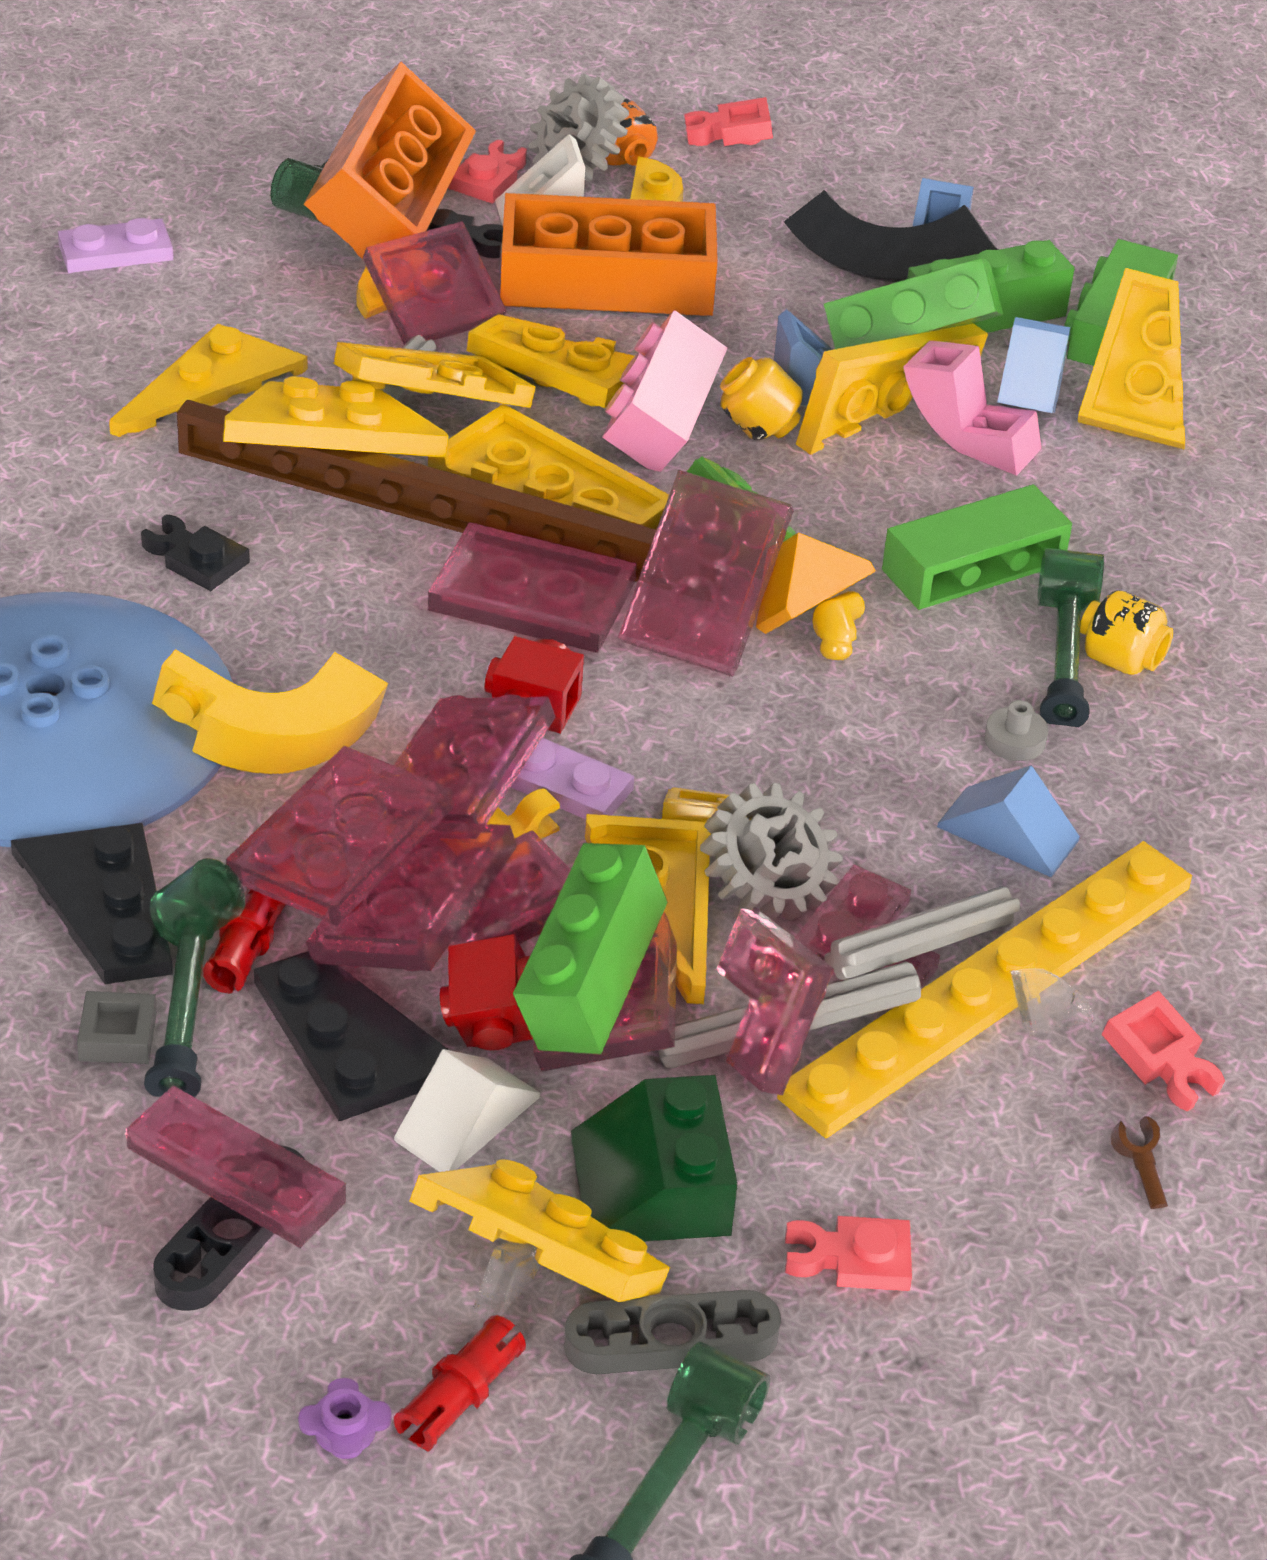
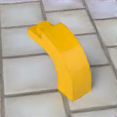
M175 649L161 666L152 704L165 711L175 721L185 723L198 731L192 751L205 759L241 771L262 774H285L321 764L353 745L376 719L388 683L334 652L319 672L301 687L279 693L258 692L240 687Z

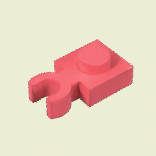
M766 97L719 104V112L694 111L684 114L688 144L705 146L714 140L723 139L724 146L740 143L753 145L761 140L773 138Z
M496 140L492 142L488 147V155L473 153L457 168L448 189L493 204L501 194L517 181L518 170H521L526 165L527 149L521 147L513 154H504V141Z
M1159 990L1109 1019L1101 1034L1145 1085L1160 1076L1167 1084V1094L1170 1100L1185 1111L1191 1110L1199 1098L1195 1091L1189 1087L1188 1083L1199 1084L1209 1094L1214 1096L1220 1092L1225 1082L1223 1074L1213 1063L1194 1056L1203 1040Z
M838 1216L836 1232L825 1231L819 1225L805 1220L787 1223L785 1243L803 1244L812 1251L808 1253L787 1252L785 1273L795 1277H810L820 1273L823 1269L836 1270V1286L910 1291L912 1281L910 1220Z

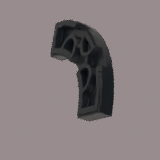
M824 190L784 221L795 237L826 262L844 271L885 282L896 283L907 280L910 267L930 264L940 259L950 260L975 255L985 250H998L965 205L953 213L927 224L902 228L886 227L863 221L841 208L832 196Z

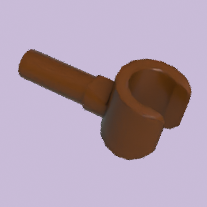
M1147 1116L1140 1120V1128L1145 1137L1144 1146H1136L1128 1140L1125 1125L1120 1121L1111 1133L1113 1148L1122 1156L1133 1159L1150 1208L1167 1207L1168 1204L1155 1167L1156 1161L1152 1152L1160 1139V1128L1157 1122Z

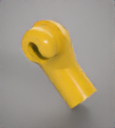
M847 591L821 602L815 608L812 617L813 628L817 636L822 639L820 652L825 658L845 660L851 656L853 650L852 641L857 639V629L854 620L860 618L865 610L863 598L859 593Z

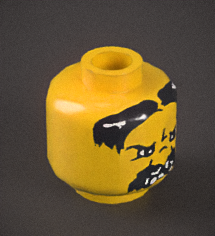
M747 357L727 373L720 384V388L724 391L720 401L722 410L753 440H762L771 435L780 439L792 431L801 418L797 410L802 402L803 391L778 363L771 358L764 357L754 360L752 357Z
M1122 590L1111 592L1101 603L1095 600L1092 601L1085 610L1079 626V632L1086 635L1085 651L1087 656L1129 675L1140 673L1144 668L1154 671L1165 658L1173 638V628L1167 626V615L1161 606Z

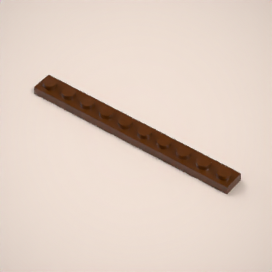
M188 399L177 411L178 449L180 454L714 604L721 592L725 556L724 548L382 453L223 442L225 416L231 411Z

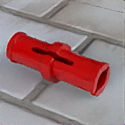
M260 875L258 880L256 877L252 878L238 908L227 913L219 927V943L203 967V977L213 989L227 994L233 993L234 988L237 992L240 991L246 982L255 959L258 956H263L268 951L274 940V923L289 900L287 888L277 878L269 875Z
M499 1315L490 1316L483 1324V1327L456 1355L447 1354L446 1357L444 1356L432 1368L433 1379L405 1408H401L394 1416L393 1423L399 1434L404 1433L412 1424L416 1426L421 1425L408 1440L429 1452L437 1444V1440L471 1404L478 1409L489 1397L488 1386L515 1357L518 1358L525 1351L526 1341L521 1331L505 1343L502 1339L515 1325L505 1317Z

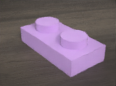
M136 218L127 223L103 226L85 224L75 229L58 231L59 247L68 273L173 260V246L163 219Z
M524 731L493 765L492 780L527 795L537 789L545 788L560 803V809L586 819V814L613 815L634 788L633 775L528 731Z

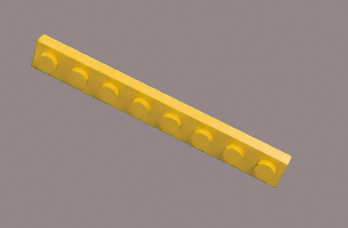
M1142 841L922 988L921 997L916 1002L892 1008L778 1085L777 1099L825 1139L1186 892L1190 888L1192 875L1151 845Z

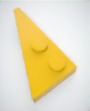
M216 324L109 420L110 434L120 437L127 433H137L156 426V419L177 412L187 399L213 406L227 401L233 395L247 394L262 387V381L287 372L294 376L303 374L308 369V356L240 332L236 328Z
M586 814L585 840L587 843L645 845L668 902L650 945L686 1003L704 1004L709 877L706 876L704 870L709 867L710 855L701 852L700 845L710 836V832L704 827L706 822Z

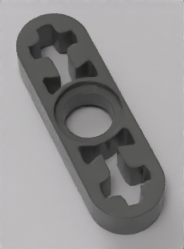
M753 1290L645 1297L622 1302L615 1300L588 1302L575 1308L567 1317L564 1334V1352L574 1367L590 1374H612L754 1362L766 1358L776 1348L779 1338L781 1314L778 1306L771 1298ZM736 1318H749L752 1327H757V1333L743 1334L742 1327L739 1324H735ZM707 1319H713L712 1332L716 1331L715 1339H706ZM675 1323L687 1328L693 1337L684 1344L667 1345L657 1340L652 1331L659 1325ZM629 1325H639L638 1345H631L632 1332H629ZM593 1329L602 1330L605 1339H609L608 1345L603 1347L594 1346V1341L588 1336V1331Z

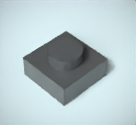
M86 991L77 1038L78 1061L149 1064L157 1015L156 994Z

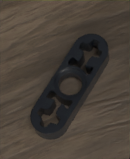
M282 1145L265 1146L252 1152L155 1257L153 1264L154 1286L161 1302L170 1308L182 1311L197 1310L213 1302L305 1200L308 1193V1166L305 1158L295 1149ZM281 1173L288 1175V1183L276 1180L263 1192L262 1176L275 1179ZM262 1192L263 1205L257 1200L261 1196ZM227 1219H240L252 1226L249 1233L236 1239L222 1238L212 1231L215 1225ZM201 1247L207 1253L203 1259H201ZM201 1261V1279L188 1276L181 1282L175 1281L174 1271L177 1270L180 1273L187 1274Z

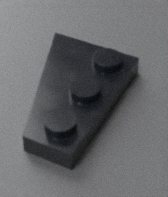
M142 823L11 840L12 855L21 868L26 869L36 883L41 896L49 906L53 907L66 925L68 934L104 984L173 975L171 953Z
M317 948L254 969V984L339 1122L418 1094L443 1049L449 1050Z

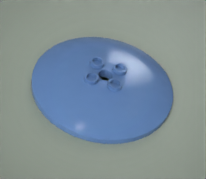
M38 592L0 598V846L11 847V840L110 826L142 823L143 826H146L173 812L205 787L218 772L221 765L194 753L192 750L198 731L185 723L175 721L165 711L153 705L152 701L161 666L175 649L233 683L227 667L216 651L201 636L175 618L142 604L116 597L79 592ZM42 692H55V693H58V694L55 695V696H53V695H51V694L42 693Z

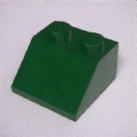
M716 1075L644 1079L571 1130V1142L580 1199L592 1210L591 1217L609 1229L631 1233L644 1242L732 1235L738 1183Z

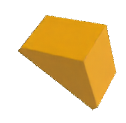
M798 532L768 552L756 627L765 634L771 632L874 573L873 565L869 560Z

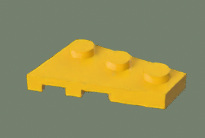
M337 342L333 364L351 374L352 381L368 383L375 389H384L385 384H390L423 394L438 392L527 408L532 406L535 386L483 356Z
M501 1159L493 1165L422 1174L417 1178L409 1202L430 1212L436 1211L439 1205L448 1204L473 1216L469 1231L492 1242L501 1238L509 1242L531 1244L537 1247L534 1258L538 1264L617 1302H622L661 1292L670 1267L647 1253L648 1246L642 1239L622 1230L609 1229L591 1217L592 1210L588 1205L574 1197L555 1194L536 1182V1173L521 1163Z

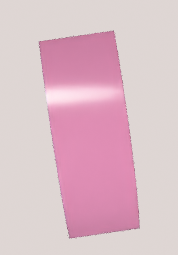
M929 340L904 366L910 392L919 410L935 432L957 452L1017 476L1041 450L1037 411L987 405L979 346Z

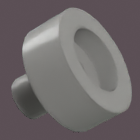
M1016 700L1011 702L1009 707L1000 708L988 717L984 736L985 743L994 754L1012 761L1031 760L1042 754L1045 749L1048 725L1039 714L1033 711L1030 703Z

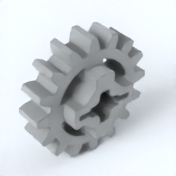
M582 74L578 84L570 78L566 79L562 93L559 94L552 89L549 92L552 102L547 107H538L537 111L542 115L541 121L530 126V130L537 134V138L528 144V148L537 154L532 161L535 165L562 139L570 134L577 141L585 165V181L590 182L593 178V169L599 167L605 171L608 168L605 158L610 153L618 155L621 151L615 142L617 138L627 135L628 130L621 126L620 122L629 116V111L621 106L625 98L615 90V87L598 76L592 79L587 74Z
M756 783L749 784L739 795L735 792L731 793L717 807L718 810L706 821L704 827L711 835L700 845L701 852L715 856V861L704 870L706 876H721L725 882L718 896L722 900L729 898L733 894L739 897L741 901L738 913L742 916H745L754 907L759 908L763 924L772 923L780 914L789 921H795L807 909L814 911L827 899L825 895L838 884L839 879L831 871L843 861L841 854L828 850V845L838 836L836 830H822L818 825V822L825 813L822 808L814 809L808 813L802 808L804 793L798 791L790 800L783 798L780 783H773L763 794Z

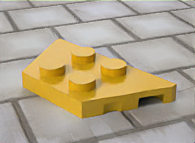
M299 376L287 377L284 379V382H266L225 416L223 442L446 458L449 437L447 432L381 389H375L368 383L345 381L341 383V386L318 385L316 381L310 378Z

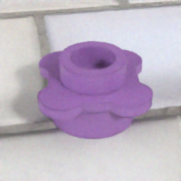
M339 1378L332 1381L328 1385V1394L316 1405L303 1407L298 1415L300 1430L305 1435H315L317 1442L322 1448L341 1459H351L360 1455L362 1450L371 1444L376 1431L386 1430L392 1420V1412L387 1403L372 1401L359 1391L357 1382L349 1378ZM343 1414H348L352 1418L339 1419L338 1417Z

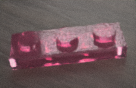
M172 1086L126 1128L127 1148L298 1248H301L346 1203L345 1182L175 1086Z

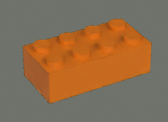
M400 61L363 96L305 200L304 205L314 213L315 217L322 224L330 227L345 240L363 260L369 261L382 250L398 246H408V251H410L423 239L476 130Z
M505 193L500 306L671 314L675 310L681 315L713 316L718 264L716 203Z

